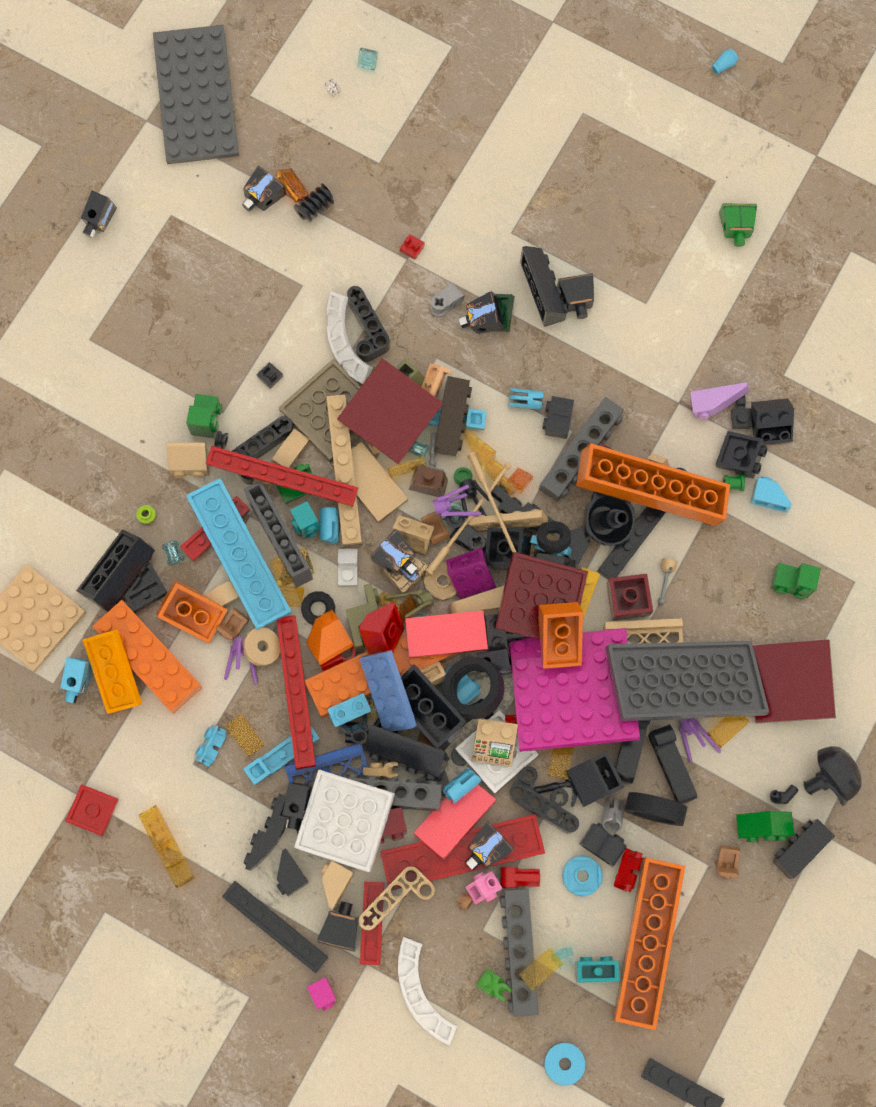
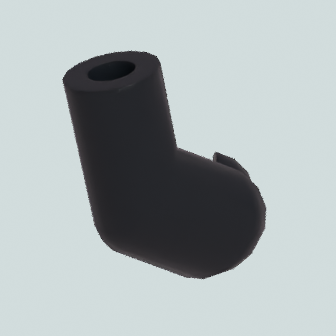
M792 784L785 792L773 790L770 793V800L775 804H788L799 790Z

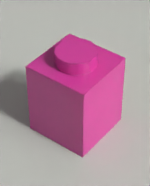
M327 977L307 986L317 1010L322 1008L325 1011L335 1006L333 1001L337 999Z

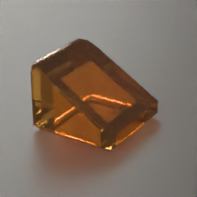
M518 467L506 482L522 493L534 476Z
M409 594L400 605L399 614L402 621H405L404 616L417 608L412 594Z

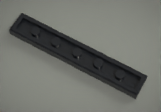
M646 506L635 521L633 535L613 549L597 572L606 579L617 577L666 512Z
M236 881L223 894L222 897L314 973H317L329 958Z

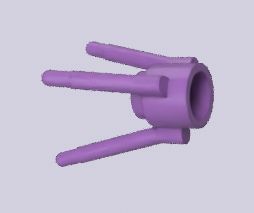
M469 485L460 487L433 500L436 514H441L442 518L447 516H480L481 512H448L451 509V502L465 498L467 494L452 496L468 489Z
M244 638L233 639L224 675L225 680L228 679L234 655L236 656V669H240L241 656H245L242 646ZM249 662L254 684L257 685L255 665Z
M689 718L679 722L681 728L678 730L681 733L689 762H692L686 733L688 736L695 734L702 747H705L706 744L698 732L700 731L718 753H721V749L702 728L698 720Z

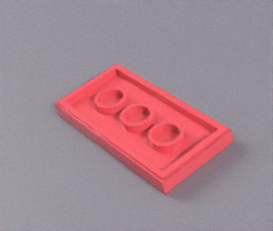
M483 610L405 618L409 658L488 650Z
M479 785L474 787L456 803H452L453 800L445 797L440 804V812L433 811L414 832V835L443 860L496 802V799Z

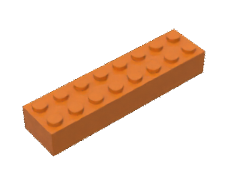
M592 443L581 451L576 483L578 487L713 526L726 520L730 484Z
M407 633L400 637L393 651L400 677L413 664L421 670L437 661L440 663L446 662L463 654L455 653L409 658ZM368 651L304 680L322 719L329 716L327 709L362 693H364L366 699L372 696L359 659L369 655Z
M647 857L642 860L613 1021L656 1030L685 872V866Z

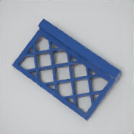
M357 743L315 756L316 767L296 770L295 763L285 765V770L289 782H294L292 776L301 774L307 778L304 783L306 785L309 779L315 782L311 775L318 768L332 773L330 769L333 764L340 763L345 766L340 775L343 777L347 767L357 772L359 776V774L363 775L361 772L363 767L368 765L362 745ZM361 756L363 762L359 771L349 766L352 758ZM349 759L348 762H347V764H345L344 762H342V761H344V760ZM308 771H311L310 774H309V776L306 775V774H304V773H305V772H308Z

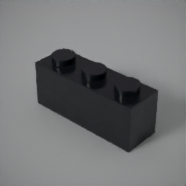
M809 819L801 827L803 831L799 835L797 833L788 840L790 844L785 849L782 847L775 853L776 859L773 863L789 879H794L835 837L819 819L813 821Z

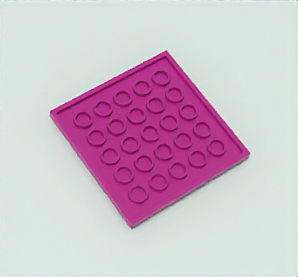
M626 628L582 632V666L543 669L540 640L525 638L510 642L520 752L640 740L638 721H620L605 649L608 644H628Z

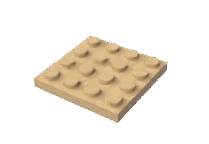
M26 564L0 594V644L36 672L86 614V611Z

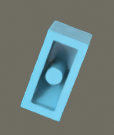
M758 477L754 484L750 504L787 513L791 509L792 504L778 482L772 481L769 477Z

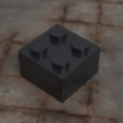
M488 528L485 553L486 564L492 570H508L512 550L502 528ZM506 528L516 552L530 556L532 533L524 528Z

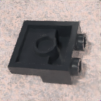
M727 431L715 464L716 467L734 471L736 475L743 474L744 477L754 479L755 474H759L761 471V457H765L767 454V446L764 439Z

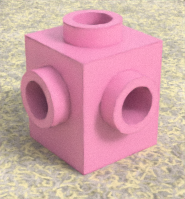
M492 871L484 874V872L479 873L473 877L474 881L465 887L475 905L485 899L488 903L496 898V892L502 889L498 878Z

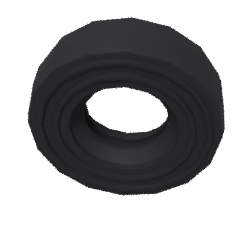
M558 521L546 522L537 531V543L541 549L549 553L562 552L571 543V531L564 523ZM550 533H557L561 535V539L551 541L546 536Z
M315 591L309 593L302 601L301 613L309 624L313 625L315 619L320 617L311 612V606L314 602L324 603L326 606L324 613L331 610L335 613L336 606L334 600L325 592Z

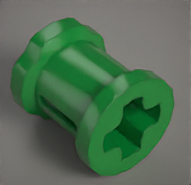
M743 474L734 477L724 475L723 482L730 484V490L744 491L745 478Z

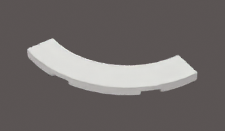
M331 291L326 315H328V326L326 328L331 350L339 365L345 369L348 375L363 384L371 374L373 367L363 362L357 356L348 340L345 327V311L348 297Z
M403 937L398 957V976L405 1003L416 1021L430 1035L450 1046L457 1025L439 1015L426 999L418 972V961L422 944Z

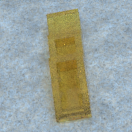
M466 429L464 438L471 452H476V457L481 467L495 481L504 469V466L494 459L496 451ZM504 475L497 483L498 486L502 485L508 491L507 494L509 496H512L516 491L517 486L504 477Z
M157 805L139 814L141 822L175 887L178 888L194 879L195 877Z

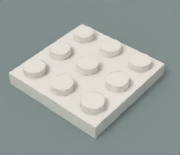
M499 710L488 720L505 722V716ZM518 730L511 767L471 761L476 731L455 748L457 753L481 778L493 794L539 755L535 750L520 752Z

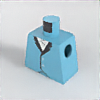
M66 658L61 682V689L67 690L64 701L76 703L78 693L86 692L92 673L90 661L79 658Z

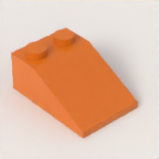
M175 579L156 614L158 618L210 643L216 628L220 625L228 609Z
M578 602L539 605V633L543 669L582 666L583 611Z

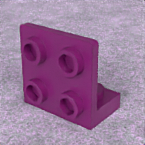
M482 547L446 560L448 575L460 600L497 588L486 564L485 553Z

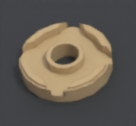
M446 562L440 563L433 576L427 572L425 573V590L429 591L433 598L444 601L457 595L448 575ZM439 577H446L449 581L448 584L445 586L439 585L437 582Z
M264 627L260 629L254 628L243 639L244 655L254 665L267 666L278 659L280 654L279 638L270 629ZM258 642H262L265 645L266 649L264 652L258 649Z

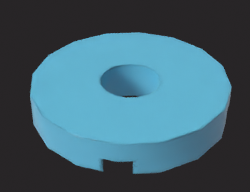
M587 856L572 858L563 868L562 874L563 883L567 890L574 895L582 897L597 891L603 877L599 864ZM584 870L587 872L588 879L585 882L577 879L578 871Z
M562 1042L555 1044L548 1050L545 1056L544 1067L546 1074L559 1085L567 1086L574 1084L581 1079L585 1071L584 1055L579 1048L570 1043ZM562 1058L570 1060V1067L567 1070H562L559 1067V1061Z

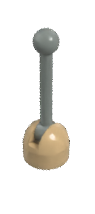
M663 558L661 562V569L665 572L661 597L658 599V604L660 605L665 604L664 596L668 576L675 571L677 561Z

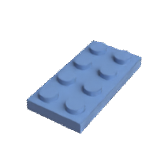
M392 650L365 655L359 658L383 729L392 732L412 729L417 726Z

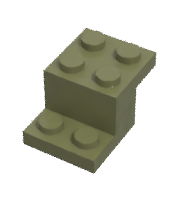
M372 583L364 585L368 604L346 609L356 654L364 652L363 647L365 646L359 632L360 623L364 621L367 614L381 608L377 607V604L380 603L377 588L373 589Z

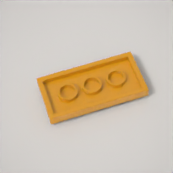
M118 629L83 639L82 641L107 714L141 705L142 701Z

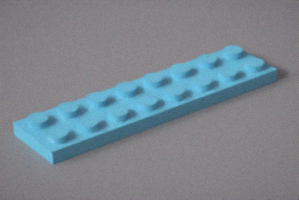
M221 478L187 494L186 497L256 629L265 627L292 613Z

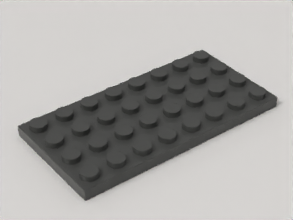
M215 25L153 32L167 164L239 156L224 26Z
M752 641L608 644L605 647L620 721L765 716L769 713Z

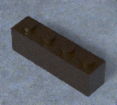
M451 376L447 377L434 453L456 457L457 452L462 449L463 440H460V435L464 433L466 427L463 417L464 415L467 416L469 409L466 400L471 397L472 387H469L470 380Z

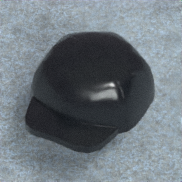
M594 491L591 501L587 503L584 509L583 528L585 533L594 542L610 547L623 543L633 535L635 510L631 502Z
M829 746L819 749L817 751V759L821 771L817 772L815 777L804 781V789L810 795L822 789L825 791L831 789L839 799L840 804L844 806L858 794L862 786L859 768L852 756L841 747Z

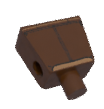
M418 465L413 472L409 490L435 497L444 496L448 479L445 472Z

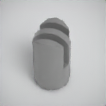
M606 797L602 826L606 831H609L610 825L612 826V833L621 830L624 800L621 801L620 807L617 809L618 799L614 798L612 806L609 808L610 797Z

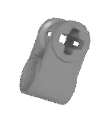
M453 283L448 284L431 299V314L434 317H443L450 310L460 305L465 296Z

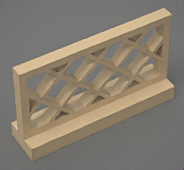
M682 618L605 622L603 630L626 628L627 640L630 636L636 635L642 640L639 644L643 642L650 643L647 640L650 635L659 637L661 640L658 643H671L666 637L669 634L677 633V643L683 642Z

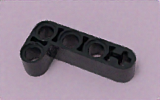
M358 286L350 287L347 291L348 304L367 337L357 344L356 353L366 363L388 352L390 348L389 336L363 290ZM363 310L368 311L366 315L360 314ZM373 325L376 326L377 329L370 330L368 329V327ZM384 341L386 344L379 346L377 342ZM362 349L369 350L367 354H362L360 351Z
M286 416L279 417L233 449L232 452L259 459L286 440L293 431L291 419ZM267 435L274 436L271 441L264 440ZM251 446H257L258 450L255 452L249 451V448ZM238 474L247 485H252L255 480Z
M638 720L640 740L621 742L615 768L623 782L632 784L634 781L647 727L651 720Z
M668 724L651 731L648 734L650 743L675 801L685 804L697 799L696 790L675 744L677 738L672 726Z
M531 766L524 767L509 790V798L514 803L532 814H536L537 817L566 834L575 832L579 827L578 818L533 791L531 788L537 780V771ZM530 771L533 774V780L526 781L523 778V773ZM520 788L523 791V797H514L513 790ZM533 798L540 801V807L537 809L532 808L530 805V800ZM548 809H555L557 811L556 819L548 817ZM562 814L565 815V817L562 818L563 820L569 821L571 819L573 821L572 825L574 826V828L571 827L567 829V824L563 821H561L560 824L557 823V821L561 818Z

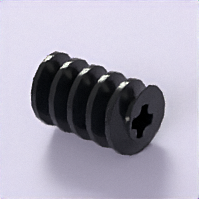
M322 183L321 187L318 186L315 188V191L310 192V196L307 195L304 197V200H300L299 205L295 204L294 209L301 219H307L311 222L312 218L310 215L318 217L316 211L318 210L320 213H323L322 206L328 209V201L334 204L333 196L330 190Z

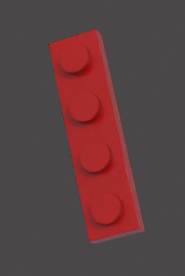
M238 496L232 499L241 518L250 512V509ZM201 527L180 548L194 562L212 544L203 527Z
M364 881L363 912L384 891L385 882ZM384 900L377 903V909L380 912H383ZM374 908L370 910L373 914L369 918L367 916L363 918L365 920L364 926H372L374 924L372 919L375 916L377 919L381 917V915L375 912ZM383 920L373 930L368 931L362 928L360 964L380 965Z

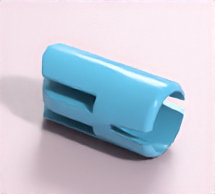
M510 388V392L528 394V396L509 395L510 400L527 402V404L508 403L509 407L542 409L543 402L533 399H543V391Z
M323 507L320 509V540L330 544H336L339 540V510L335 507Z
M466 768L443 787V792L449 800H453L452 803H456L481 782V778L471 771L470 768Z

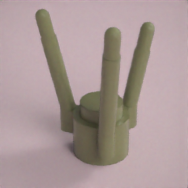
M422 589L385 596V599H395L416 595L414 603L417 608L402 617V622L405 618H409L420 610L434 604L431 593L429 591L423 592Z

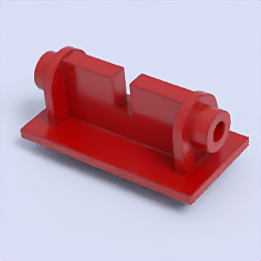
M625 848L618 873L615 877L614 887L625 892H631L634 889L638 875L633 874V870H640L642 860L644 859L642 858L643 853Z

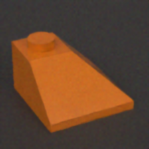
M333 610L315 619L306 642L320 665L354 646Z

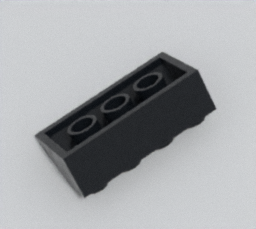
M522 247L520 264L543 326L546 327L565 321L568 309L566 304L561 301L562 293L559 286L556 287L554 271L549 269L548 255L543 253L542 248Z
M122 529L76 591L98 607L109 612L118 603L120 597L127 592L129 585L138 577L143 566L150 561L155 550L140 537Z
M413 664L401 676V680L417 727L437 749L444 751L459 736L467 721L421 670Z
M370 725L365 751L370 754L369 758L376 761L383 759L388 761L387 763L397 762L398 766L393 767L398 768L400 765L406 768L405 771L417 775V772L422 773L424 778L431 781L442 779L449 761L445 751Z

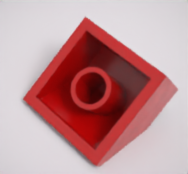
M393 602L367 614L359 626V632L369 655L390 650L393 653L405 629L396 603Z

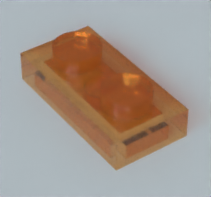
M292 168L277 172V178L285 186V189L295 203L304 200V197L307 195L310 196V193Z

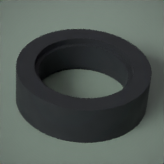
M467 657L456 662L448 670L443 681L442 690L443 696L464 718L480 719L490 715L500 705L504 696L505 685L501 673L489 661L480 657ZM472 671L487 673L490 679V690L486 698L475 705L460 703L457 697V687L460 680Z
M629 792L624 811L654 822L683 826L688 807L659 796Z

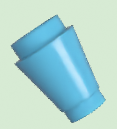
M730 48L720 55L711 68L716 74H719L734 66L739 58L735 51Z

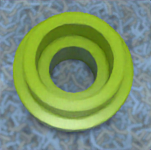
M143 505L137 510L136 517L140 523L149 524L154 521L156 512L153 507ZM148 511L149 515L147 517H143V512Z

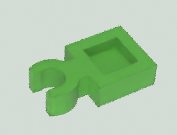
M488 968L476 984L477 987L492 998L496 996L501 1001L506 1000L502 997L503 991H512L509 986L503 983L505 980Z

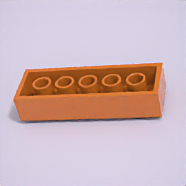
M123 600L93 625V628L99 634L118 629L130 668L173 714L203 688Z

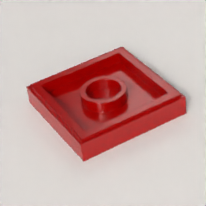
M81 784L65 822L103 836L119 799Z

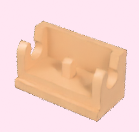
M430 363L422 388L437 398L445 375H451L452 371L441 365Z

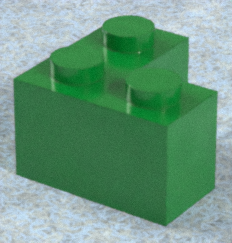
M195 394L194 404L189 406L186 421L191 435L214 438V432L217 433L219 428L217 417L222 412V404H220L218 397Z
M778 563L774 569L770 589H774L778 594H793L798 599L808 598L817 590L821 568L804 563L799 567Z
M763 811L736 815L738 839H746L747 843L759 842V838H763L764 841H786L788 836H794L792 812Z

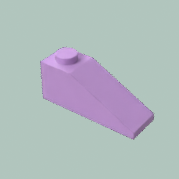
M748 383L692 391L691 400L694 416L704 420L716 415L750 392Z

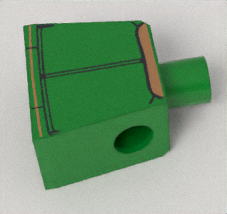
M722 203L719 215L724 237L734 238V246H744L745 238L751 237L754 231L757 204Z

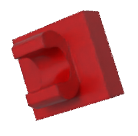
M409 234L401 245L400 251L415 260L424 248L425 242Z

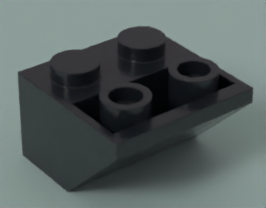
M788 398L751 402L754 437L764 439L765 444L793 442L794 407Z
M607 751L566 771L583 807L624 788Z

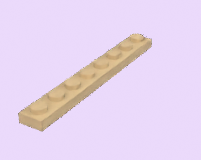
M345 395L326 396L335 481L355 486L349 428L337 420L346 407ZM356 496L353 507L338 503L342 546L362 544Z

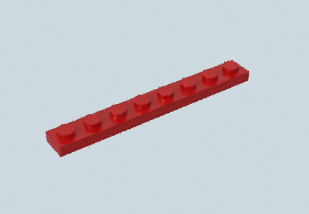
M211 446L206 465L351 507L354 506L359 489L352 485L215 446Z
M295 615L282 617L276 621L295 768L299 770L316 767L297 620Z

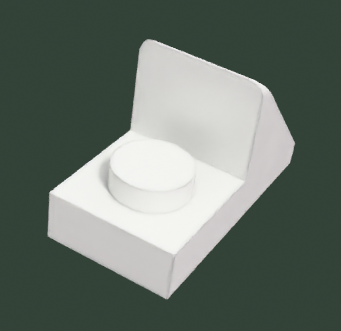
M338 549V587H358V549Z

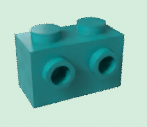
M307 501L290 510L293 519L291 520L292 527L297 536L301 534L303 539H311L320 531L319 523Z
M612 956L600 957V961H592V957H580V961H575L577 983L619 982V963L616 960L613 961Z

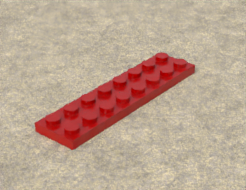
M536 814L491 824L514 848L511 853L492 866L545 854ZM482 827L471 829L445 860L440 858L422 841L380 851L388 886L407 867H415L429 881L471 872L472 870L465 863L472 855L468 846ZM481 863L475 870L484 869L486 867ZM408 871L405 874V879L408 882H414L417 879V874L414 871ZM396 885L392 887L391 891L401 889V887Z

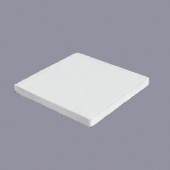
M318 769L294 848L371 873L395 793Z

